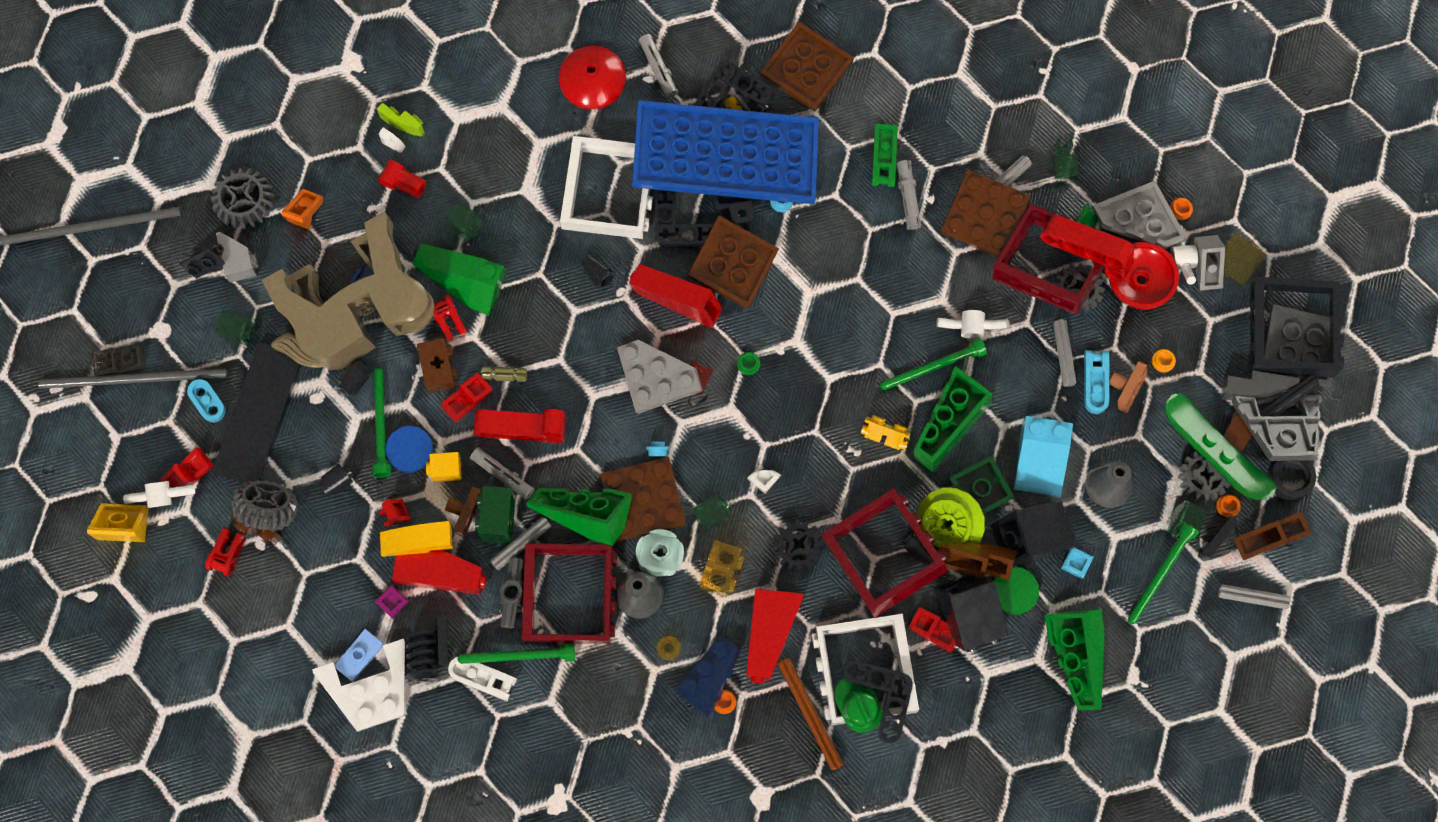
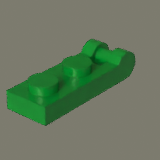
M875 124L871 186L883 184L887 185V187H895L898 125ZM880 170H888V176L880 175Z

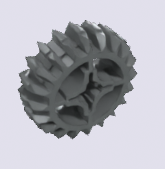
M239 168L236 174L234 170H230L231 175L229 177L222 174L224 181H216L218 188L212 189V193L215 196L211 197V202L214 204L212 208L214 212H217V217L220 220L223 219L226 225L232 224L233 228L236 229L239 225L246 229L248 223L255 227L254 221L256 220L263 223L261 216H269L270 213L267 209L273 208L271 200H274L273 193H270L273 189L268 184L267 178L262 177L258 171L254 173L250 168L246 173L243 168ZM256 188L260 192L258 202H255L253 199ZM228 194L232 197L229 209L226 208ZM245 196L247 197V199H244V200L241 199V201H239V199L237 198V197H239V198L244 197V198H245Z
M256 479L254 482L247 481L246 484H240L233 494L231 503L233 516L238 519V522L244 523L245 527L251 526L254 530L262 529L263 532L265 530L274 532L275 529L283 530L284 526L288 527L294 521L298 508L296 495L291 493V489L284 488V484L278 485L275 481L267 482L266 479L264 481Z

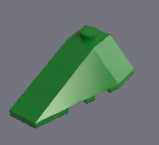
M423 243L420 244L412 263L431 280L443 287L450 295L461 301L468 309L490 316L506 277L505 268L502 265L479 257Z
M538 488L526 504L527 507L590 540L612 546L625 529L632 495L614 489H603L602 492H590L589 489H581V492H568L566 488Z
M1083 609L1046 614L1048 640L1050 645L1055 647L1059 656L1058 664L1064 668L1068 678L1067 685L1077 709L1100 710L1102 705L1105 635L1102 610Z

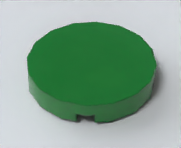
M1013 567L1009 580L999 577L994 578L1000 605L1004 613L1021 615L1028 612L1036 604L1039 597V585L1036 578L1029 571L1020 567Z

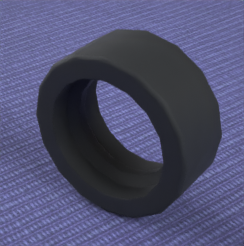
M1310 460L1275 461L1268 471V477L1277 487L1274 494L1288 501L1299 500L1307 495L1315 486L1317 478L1315 468ZM1294 464L1301 468L1305 475V484L1302 488L1291 491L1282 486L1278 478V473L1282 466Z

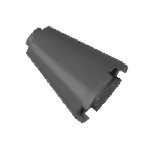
M1105 461L1092 467L1085 481L1086 493L1091 501L1105 508H1114L1125 503L1133 489L1130 467L1122 461Z
M643 571L627 574L621 579L616 589V600L619 608L629 617L636 619L648 618L661 607L664 598L663 587L660 581L655 576Z

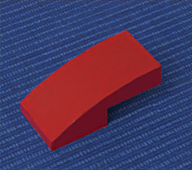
M476 373L461 384L458 391L441 402V407L457 423L478 406L493 389L479 373Z
M195 448L180 464H174L160 481H169L170 488L193 485L214 464L201 448Z
M919 607L908 629L952 653L956 647V642L951 635L947 622L941 620V617Z

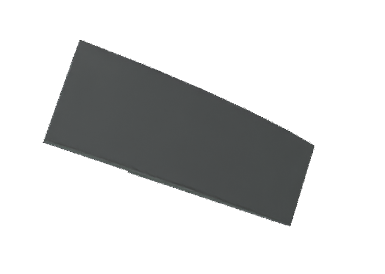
M1252 371L1247 378L1228 376L1222 384L1221 399L1232 401L1234 396H1255L1256 400L1269 398L1289 391L1299 383L1300 378Z

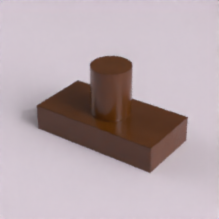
M473 486L465 503L450 497L445 507V511L459 516L454 531L457 535L464 538L478 509V493H482L481 489Z

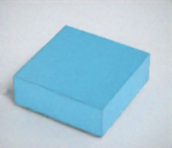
M1073 548L1069 550L1061 569L1083 579L1093 560V556Z

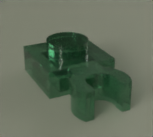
M1060 139L1055 143V150L1058 153L1053 156L1055 179L1078 178L1079 176L1077 154H1070L1073 148L1072 139L1068 140V147L1066 148L1060 145Z

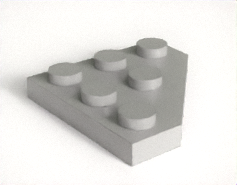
M1156 181L1097 203L1092 207L1101 227L1141 242L1156 244L1163 249L1186 240L1182 228Z
M640 340L617 347L636 413L640 414L703 391L696 368Z

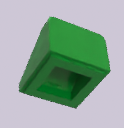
M1086 204L1076 222L1093 228L1096 223V216L1090 206Z

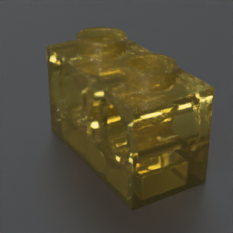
M714 540L699 589L727 598L729 592L733 593L737 583V579L733 578L736 569L741 570L745 558L741 556L742 549ZM722 554H731L733 561L729 564L722 563L720 561ZM716 576H723L726 579V583L718 587L713 584L712 580Z

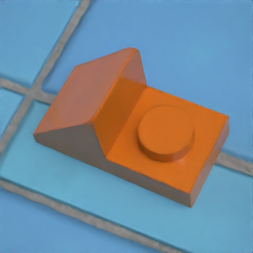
M302 189L282 210L281 215L289 222L310 230L312 215L322 205L323 196Z

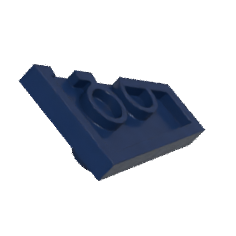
M720 635L674 691L712 720L715 713L713 710L717 701L722 697L723 686L733 671L741 652L740 649Z

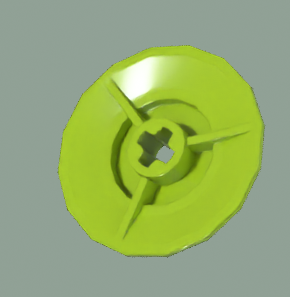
M943 487L930 492L921 501L917 511V515L923 523L919 526L923 532L929 531L935 541L933 544L937 547V551L941 549L942 543L980 544L985 532V517L979 503L969 493L958 488ZM949 520H952L953 524L949 527H946L945 523Z

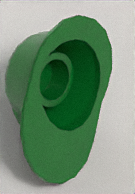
M842 679L836 686L834 696L845 723L855 732H871L879 725L882 716L881 706L874 690L848 683Z

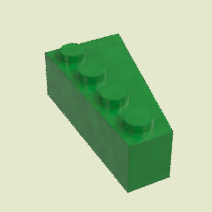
M955 366L930 420L914 448V458L933 472L991 405L993 393Z

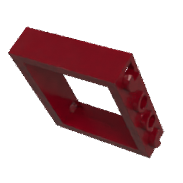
M1030 204L993 266V280L1078 315L1105 266L1097 262L1095 263L1078 294L1009 266L1032 225L1044 228L1052 215H1057L1049 212L1044 207L1039 208Z
M894 488L821 534L874 618L948 571L945 562L948 560L941 549L935 550L932 545L935 543L933 537L928 530L922 531L919 525L923 523L915 511L910 513L907 508L910 505L903 493L898 495ZM893 504H896L934 562L882 596L874 599L837 540Z
M525 544L522 641L524 643L574 642L578 644H610L611 637H615V623H611V614H616V599H612V590H616L617 576L612 575V566H617V552H613L611 545ZM537 555L605 556L603 635L534 634Z

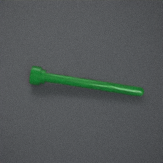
M981 338L972 340L971 344H968V347L882 381L880 388L882 390L890 389L970 356L977 358L987 355L985 344Z
M377 367L374 370L377 460L372 465V476L382 478L391 476V465L386 460L383 369Z
M1184 521L1178 528L1179 538L1129 615L1128 622L1130 624L1137 623L1187 542L1196 539L1200 532L1198 529Z
M564 642V645H559V648L461 654L457 660L460 664L560 657V660L565 659V662L575 661L574 642Z

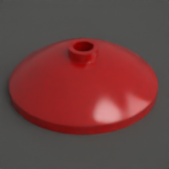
M584 46L574 50L564 59L559 70V85L562 93L572 104L583 109L594 110L609 106L622 94L626 83V72L621 59L611 50L601 46ZM589 69L595 70L594 73H588L587 71Z
M1148 242L1133 243V265L1123 282H1115L1109 279L1110 286L1114 294L1130 307L1141 310L1160 307L1171 299L1178 287L1179 271L1177 264L1165 249L1156 244ZM1137 278H1142L1144 283H1138Z

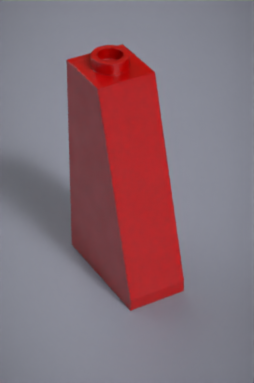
M639 264L636 271H633L630 276L629 285L636 294L712 329L723 309L712 290Z
M430 550L429 553L396 555L392 580L395 584L480 595L481 589L486 587L487 575H484L481 567L446 551Z
M755 589L746 678L751 679V683L765 684V680H771L803 600L802 593Z

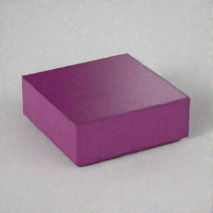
M392 584L375 600L392 619L409 603Z

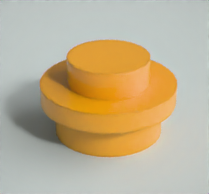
M1166 349L1158 350L1152 357V365L1159 372L1171 371L1176 363L1174 354Z

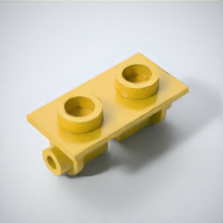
M872 415V418H866L865 422L869 423V425H863L861 431L865 438L880 443L882 435H885L887 438L884 445L897 450H905L908 441L904 440V437L909 438L911 433L907 432L908 428L899 424H894V426L885 423V419Z

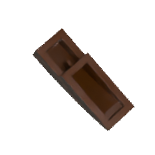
M1301 511L1234 538V541L1244 561L1310 536L1312 533Z
M942 543L941 551L948 560L945 562L948 569L983 579L985 574L1007 580L1011 577L1017 550L978 543Z

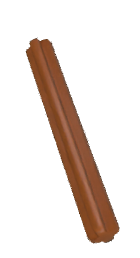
M786 658L780 661L778 666L831 770L842 767L843 762L791 660Z

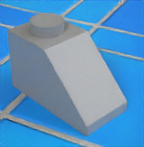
M221 232L216 233L218 244L224 247L221 259L225 262L223 270L228 281L231 283L257 276L256 268L259 267L256 254L252 255L248 247Z
M1218 235L1195 237L1194 245L1198 251V265L1195 269L1199 290L1223 288L1224 244Z

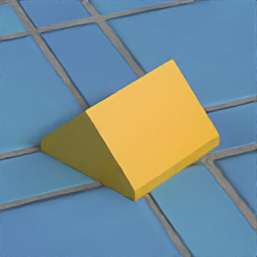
M101 503L87 529V534L97 540L145 542L149 508L147 505Z

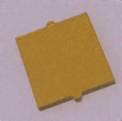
M1235 233L1225 246V276H1230L1243 286L1267 254L1255 247L1252 241L1248 242Z

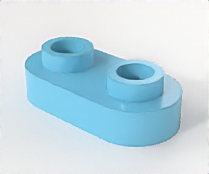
M197 379L190 383L187 393L200 414L208 422L215 423L222 420L225 416L226 408L211 385L202 379ZM200 390H205L203 396H198ZM217 408V413L212 415L210 413L211 410Z

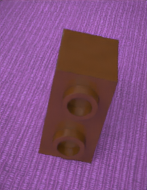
M445 338L418 343L417 348L425 388L428 394L456 388L455 380H459L456 366L452 367L450 359L454 358L452 345H447ZM437 362H441V363H442V364L440 365V367H441L440 369H436V367H437Z

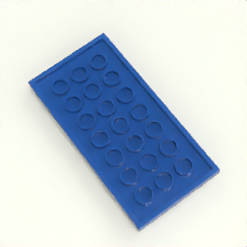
M638 100L632 187L814 204L816 201L819 118Z

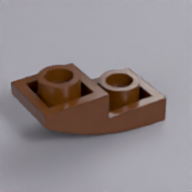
M1236 412L1223 437L1242 454L1252 433L1239 413Z
M233 513L230 515L235 520L233 525L242 534L247 531L253 536L258 530H254L251 526L245 527L244 523L238 522ZM259 529L256 533L266 543L271 540L276 545L282 539L275 531L265 530L263 532L262 529Z

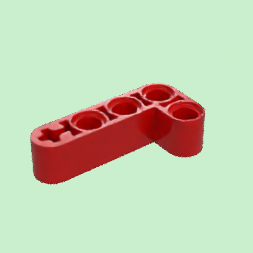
M1052 215L1040 235L1041 239L1051 246L1104 265L1105 275L1115 282H1123L1134 263V246L1130 242L1059 215Z
M546 409L543 414L476 410L473 435L484 438L563 443L565 440L567 418L564 411L556 409Z

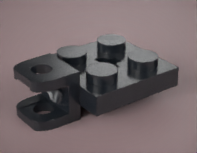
M711 195L715 213L726 211L728 221L745 230L750 229L754 217L752 206L760 205V199Z

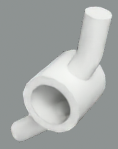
M1184 241L1176 246H1172L1170 248V255L1175 260L1178 269H1182L1187 283L1194 284L1196 278L1191 268H1197L1198 251L1195 245L1186 246Z
M978 310L963 311L962 320L937 318L936 323L937 327L961 329V336L968 339L983 338L984 329L1009 328L1010 325L1008 319L985 320V313Z
M169 481L144 484L145 492L126 494L123 496V501L125 504L147 501L148 508L172 505L171 497L195 494L194 485L170 488Z

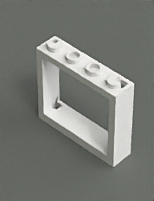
M573 136L560 218L562 229L643 239L644 231L648 232L650 218H646L647 210L652 209L653 197L649 196L650 189L642 188L637 226L573 219L582 153L588 152L634 158L635 143Z
M903 614L816 627V633L812 634L814 648L819 650L820 657L816 658L817 671L823 674L820 690L821 695L826 696L827 705L824 706L825 719L830 720L831 726L845 724L842 716H837L824 637L828 635L892 626L900 672L909 675L913 682L906 714L919 711ZM901 678L903 688H907V684H905L904 679ZM902 706L889 708V712L893 715H899L902 712Z

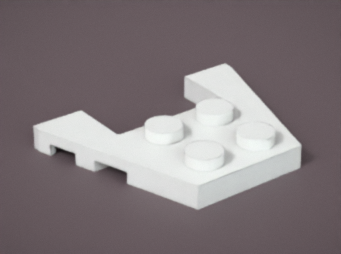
M404 639L383 645L390 670L344 686L340 684L334 662L312 669L316 678L357 732L404 716Z

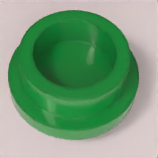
M752 352L741 354L737 360L738 370L744 375L755 374L760 368L759 357Z

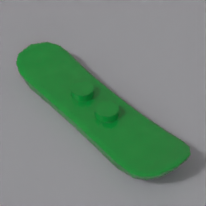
M1176 393L1169 397L1165 403V414L1173 428L1238 492L1253 500H1264L1274 495L1277 490L1276 484L1232 446L1185 395Z

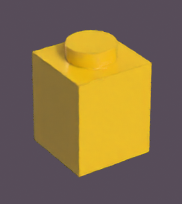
M459 453L430 454V461L426 462L427 476H431L433 482L462 480L461 457Z

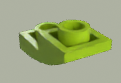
M384 103L377 108L380 118L392 127L416 136H423L425 134L422 127L423 122L415 114L411 116L407 111H404L400 115L394 107L390 106L388 108Z

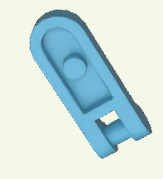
M1092 350L1084 351V404L1086 409L1093 414L1104 412L1109 405V351H1101V353H1093ZM1093 362H1100L1101 367H1093Z

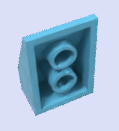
M1030 416L1024 418L1021 426L1014 491L1061 497L1073 423Z

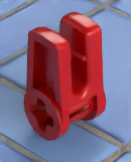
M446 295L444 296L445 299L434 304L433 317L439 324L448 343L454 340L450 326L445 321L447 318L452 319L456 331L461 336L466 335L467 331L457 314L458 312L450 296Z
M223 527L213 550L208 555L205 568L210 571L214 569L223 572L224 576L230 577L236 567L237 559L246 536L238 532L233 541H231V530ZM231 541V546L228 552L225 553L227 545Z

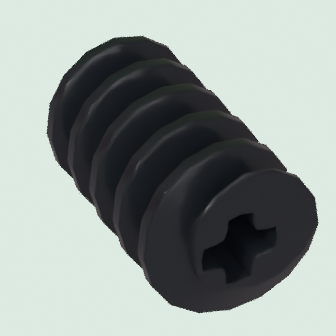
M419 630L406 635V640L412 642L406 645V650L411 651V653L407 654L406 659L412 661L407 664V669L413 671L407 674V679L415 682H433L438 680V678L431 677V674L438 672V669L431 667V664L436 663L437 659L430 657L431 654L437 653V649L430 648V645L437 643V640L430 638V635L436 634L435 630Z

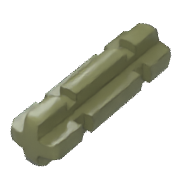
M484 366L481 370V376L484 380H492L494 378L496 381H514L516 379L519 382H525L528 374L526 368L514 370L511 367H495V369H492V367Z

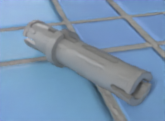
M646 34L642 36L638 41L655 74V81L660 84L665 98L674 97L678 94V90L671 78L672 73L670 69L666 68L652 39V35Z
M904 160L897 163L900 181L898 182V188L901 189L907 229L915 230L922 227L915 192L917 184L913 178L911 161Z
M480 447L473 451L470 459L504 483V487L512 488L525 501L533 494L535 489L520 479L518 473H512Z

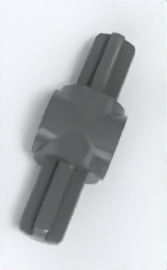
M510 558L507 579H503L500 588V604L503 605L501 627L507 629L515 627L517 607H521L523 600L524 582L521 581L524 561L521 558ZM509 588H517L518 595L515 598L510 599L506 597V592Z

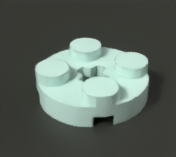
M657 529L650 531V534L644 538L642 536L637 543L636 560L639 568L650 575H674L683 562L684 547L676 538V535L668 530ZM663 549V553L666 555L657 557L653 552Z

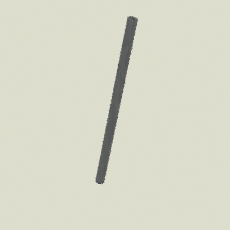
M180 207L0 236V246L181 216Z
M227 368L40 379L38 385L40 389L227 378L228 370Z

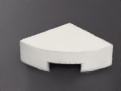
M385 128L381 129L379 137L382 144L402 153L405 148L403 142Z
M761 470L752 473L747 479L766 494L781 475L773 470Z

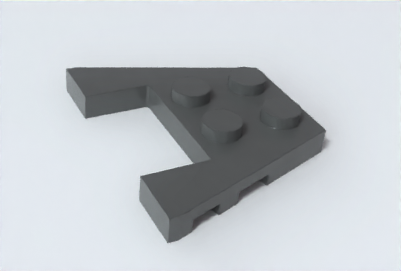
M1306 395L1298 401L1302 416H1260L1255 396H1234L1232 399L1233 406L1269 461L1315 460L1318 456V422L1321 416L1319 411L1322 402L1321 395Z

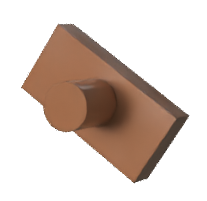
M1138 362L1130 378L1118 373L1112 375L1109 385L1122 390L1118 399L1119 410L1125 413L1129 411L1148 374L1146 364Z

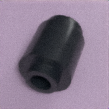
M356 360L354 364L351 363L337 380L339 384L338 389L347 396H350V394L356 395L369 379L368 375L371 373V370Z
M337 464L321 476L322 479L317 483L325 494L330 497L333 494L337 495L352 484L353 480L351 478L354 474L346 464L343 467Z
M913 531L904 540L906 543L904 548L920 564L923 563L927 566L933 560Z

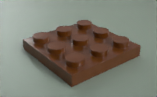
M798 22L760 71V76L815 112L852 64L854 57L801 22Z
M967 170L942 227L941 234L999 257L1021 221L1031 195Z
M718 216L687 277L748 309L779 248Z
M669 457L600 473L604 489H614L632 495L625 529L616 540L617 543L650 534V531L657 529L672 530L686 526Z

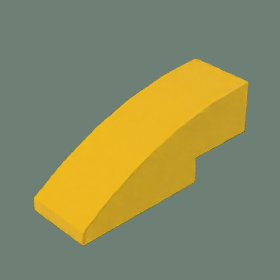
M444 521L419 524L380 532L381 556L429 553L430 550L453 549L451 523Z

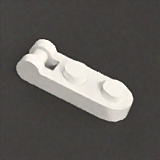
M458 657L450 662L448 671L454 680L508 702L510 697L508 693L511 686L515 685L516 678L480 663L460 664L457 660ZM496 679L503 681L500 690L493 687Z

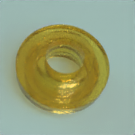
M665 636L658 641L657 653L662 659L673 660L680 654L681 646L675 637ZM667 644L673 646V651L670 653L664 650Z

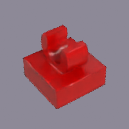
M388 499L381 503L383 509L379 511V515H386L388 519L384 526L405 524L411 520L403 499Z

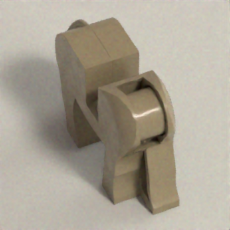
M385 211L364 222L366 233L350 241L374 275L348 285L324 304L319 294V275L310 264L291 275L280 269L262 279L277 311L289 320L295 331V334L287 332L274 339L271 343L273 349L286 354L298 364L307 367H324L330 370H339L349 366L376 348L360 317L373 313L375 308L384 324L396 336L418 332L430 323L434 313L433 298L418 281L402 271L399 250L393 240L394 224Z

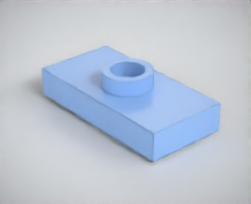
M364 629L335 664V668L350 681L354 682L382 649L384 644Z

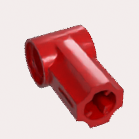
M388 160L377 179L385 187L392 190L398 189L416 199L422 196L427 184L426 180L406 171L404 166L394 160Z

